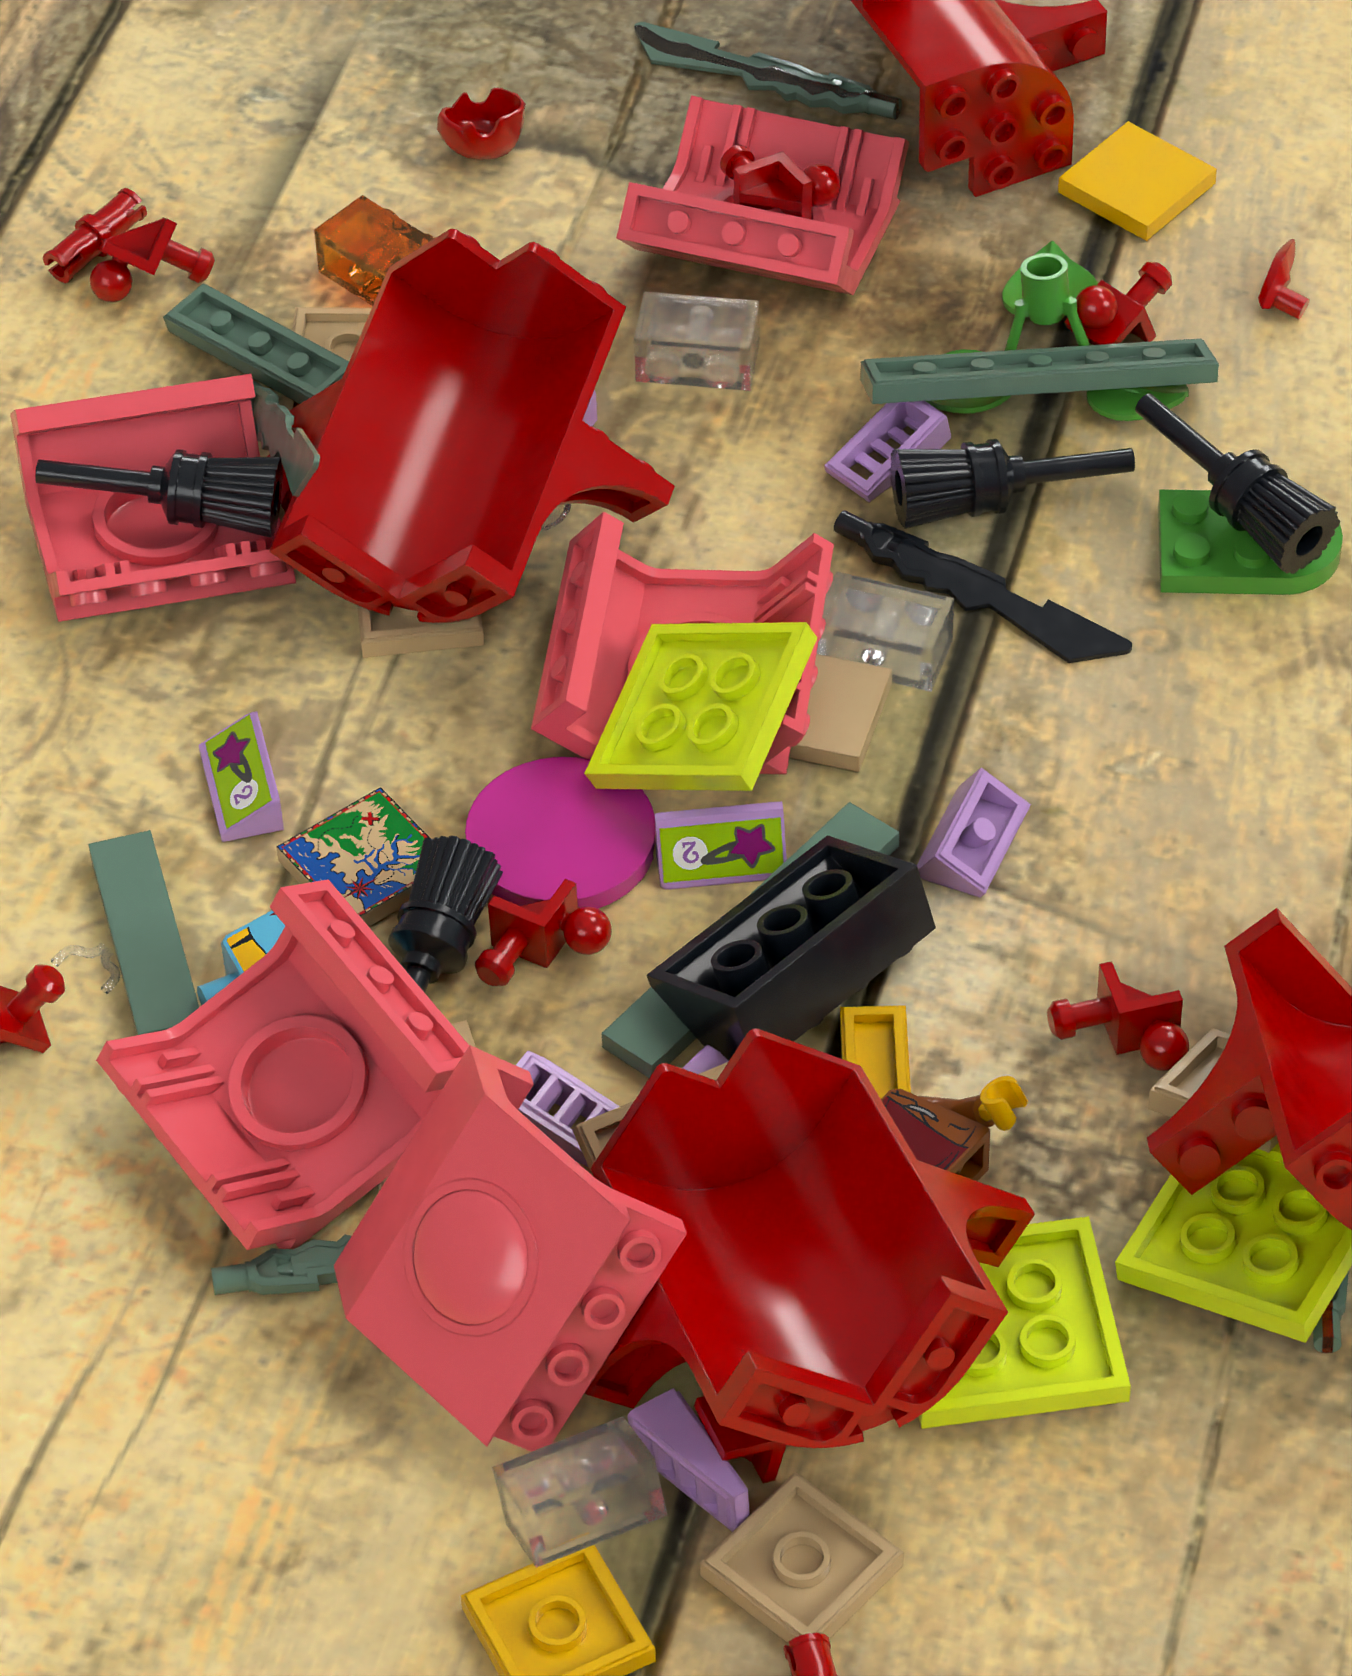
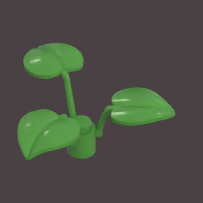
M1054 241L1049 242L1036 254L1025 259L1021 267L1009 279L1003 289V305L1010 313L1015 315L1005 351L1017 349L1026 317H1029L1032 322L1039 325H1052L1061 321L1064 316H1067L1078 346L1090 345L1077 312L1076 297L1081 290L1088 286L1097 285L1098 282L1088 270L1071 260ZM961 349L951 351L945 354L973 353L982 351ZM1186 384L1088 390L1087 402L1094 411L1104 417L1118 421L1141 420L1143 418L1136 413L1135 407L1144 395L1152 394L1171 409L1182 403L1186 397H1189V389ZM1011 395L930 400L925 402L943 411L977 413L1001 405Z

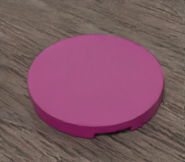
M577 757L538 759L511 768L485 786L469 810L465 828L466 840L478 844V847H484L485 851L493 852L495 854L494 859L501 865L500 870L503 871V874L492 895L523 906L551 899L564 879H568L577 885L578 907L589 906L599 909L629 893L643 879L654 859L653 852L656 836L655 814L648 797L642 789H596L584 774L590 762L589 759Z

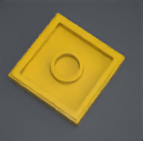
M1128 121L1059 177L1058 193L1147 241L1216 184L1217 168Z
M591 1538L461 1595L462 1610L499 1676H625L656 1662L654 1645Z

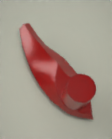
M1290 239L1276 253L1258 300L1262 309L1275 307L1299 320L1304 314L1310 299L1287 288L1291 282L1290 271L1295 258L1296 245L1295 240Z

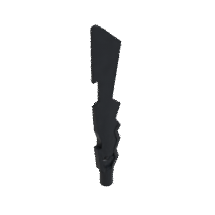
M846 510L838 515L834 523L833 529L836 533L863 547L872 562L892 567L903 581L923 585L926 593L949 594L964 611L990 608L1067 663L1124 655L1132 650V642L1049 599L1041 607L1007 590L1004 577L959 557L937 552L929 548L928 541L884 523L868 522Z

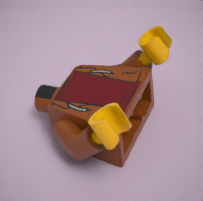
M1011 1076L996 1078L982 1089L980 1095L964 1099L917 1096L903 1089L889 1090L881 1099L918 1161L978 1181L989 1170L991 1129L988 1127L995 1124L999 1130H1010L1016 1123V1116L1012 1109L1025 1107L1029 1103L1018 1082Z

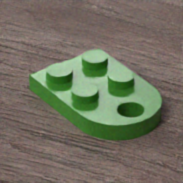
M1159 489L1158 520L1161 593L1299 594L1324 584L1338 568L1343 541L1340 524L1334 530L1336 533L1331 537V542L1327 544V548L1322 550L1321 557L1307 564L1304 569L1299 568L1295 574H1287L1275 564L1247 531L1236 530L1228 523L1225 516L1218 515L1210 508L1209 496L1211 490Z

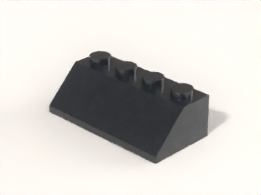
M827 835L647 974V978L654 991L704 1047L710 1045L729 1061L746 1034L755 1028L794 1042L809 1029L819 1025L825 1016L850 996L863 990L870 980L894 961L908 954L913 946L936 929L916 864Z

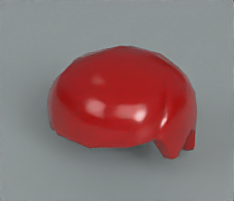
M503 88L491 89L488 97L482 102L472 101L467 92H464L452 107L442 108L438 115L437 130L442 140L459 155L478 160L497 159L507 155L518 142L523 128L526 103L518 94Z

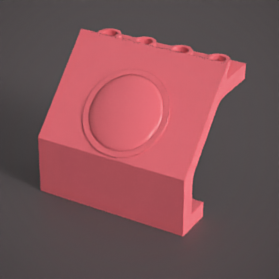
M691 96L676 163L671 175L662 189L629 182L616 239L639 251L854 295L901 201L897 198L909 141L904 138H893L864 132L860 129L854 128L853 130L845 126L838 127L759 111L751 107L744 108L741 105H729ZM735 145L747 147L754 155L755 161L783 151L802 171L815 164H824L831 167L840 179V191L837 198L829 205L823 207L812 206L811 219L784 214L779 208L763 210L734 204V180L728 178L722 172L720 161L723 154Z
M252 373L15 409L10 413L25 503L58 622L296 583L294 568L269 552L281 524L279 517L276 531L271 538L208 522L205 523L203 528L181 522L178 525H172L168 523L161 504L149 503L148 496L36 483V467L39 459L150 472L153 465L165 467L177 449L186 450L188 454L201 455L202 452L211 453L212 458L261 457L251 399L255 398Z
M602 512L569 542L531 729L575 754L591 760L651 624L807 622L818 638L759 773L786 775L791 747L796 746L803 739L810 724V715L807 713L810 691L818 675L815 660L818 642L823 635L826 625L825 619L822 616L826 594L833 581V573L830 571L834 544L813 533L774 566L761 571L659 569L648 566L619 550L624 523L610 514Z
M329 879L280 887L270 908L283 922L285 927L275 945L264 957L177 1025L162 1031L106 1041L96 1059L118 1090L126 1097L153 1131L156 1138L165 1146L191 1179L194 1186L200 1190L246 1250L276 1244L279 1249H295L301 1246L385 1180L392 1172L469 1047L468 1043Z
M469 1045L334 1264V1270L345 1318L486 1447L493 1437H497L544 1457L685 1238L687 1232L682 1219L616 1191L586 1171L518 1111L534 1085L530 1072Z

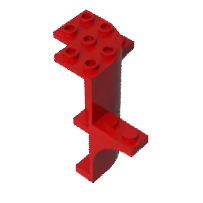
M851 0L920 88L919 164L926 172L969 158L968 189L975 197L1072 165L1074 127L1072 101L1063 83L1053 71L1105 54L1107 10L1098 0L1064 6H1028L1002 0Z
M449 229L390 266L343 378L289 410L294 416L293 432L295 433L296 427L303 429L319 453L320 462L317 470L299 497L292 496L269 552L326 590L360 607L390 616L394 606L419 611L417 614L419 622L448 623L470 619L514 597L536 538L544 522L558 505H595L611 510L633 523L667 506L675 485L657 474L650 464L636 459L609 440V437L602 430L589 426L582 421L626 306L609 295L600 284L587 279L562 261L554 251L536 242H529L502 260H499L482 248L473 237L457 229Z
M1275 908L1224 945L1237 994V1010L1230 1037L1217 1063L1198 1090L1167 1122L1147 1137L1148 1147L1154 1158L1193 1195L1277 1136L1285 1168L1333 1217L1352 1230V987L1282 912Z
M757 1028L750 1030L746 1034L717 1080L668 1063H661L655 1068L590 1169L594 1177L606 1186L682 1219L687 1234L584 1394L634 1409L643 1395L656 1381L674 1367L687 1362L718 1424L773 1442L803 1448H832L864 1442L862 1431L877 1427L893 1419L900 1428L919 1417L946 1396L971 1367L1007 1315L1006 1307L979 1263L999 1267L1035 1213L1024 1197L918 1161L860 1065Z

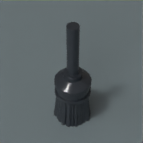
M1146 394L1138 401L1135 407L1136 413L1208 472V482L1213 485L1209 496L1210 508L1218 515L1225 516L1228 523L1236 530L1247 531L1282 571L1287 574H1295L1299 568L1304 569L1307 564L1321 557L1322 550L1327 548V544L1331 542V537L1336 533L1334 530L1340 524L1335 506L1288 479L1286 471L1279 465L1271 464L1268 456L1262 451L1253 449L1239 456L1232 452L1223 454L1152 394Z
M988 439L986 443L980 444L963 442L960 449H894L891 453L890 479L898 520L902 527L907 529L968 513L971 517H977L982 513L993 511L995 514L1005 513L1012 494L1024 492L1028 484L1134 472L1135 457L1132 448L1023 461L1021 455L1008 456L997 439Z
M177 449L165 467L153 465L150 472L39 459L36 467V483L148 496L149 503L161 504L169 524L178 525L179 522L190 523L194 527L203 528L205 523L208 522L271 538L276 531L280 512L283 467L281 457L212 458L211 453L202 452L201 455L188 454L186 450Z
M440 836L434 839L424 838L409 901L400 907L397 915L398 924L393 927L388 938L391 949L402 958L400 964L424 993L428 984L438 981L440 974H454L464 969L468 960L467 950L472 947L477 936L474 925L503 874V871L500 870L501 865L494 859L495 854L493 852L485 851L484 847H478V844L471 843L469 840H460L457 836H449V838Z

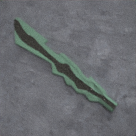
M638 22L634 26L635 33L651 64L741 76L748 90H773L781 95L785 101L798 100L809 107H830L842 114L867 113L896 120L901 111V98L879 93L869 85L831 72L829 75L816 73L799 64L760 52L750 57L717 49L720 46L718 41L646 22Z

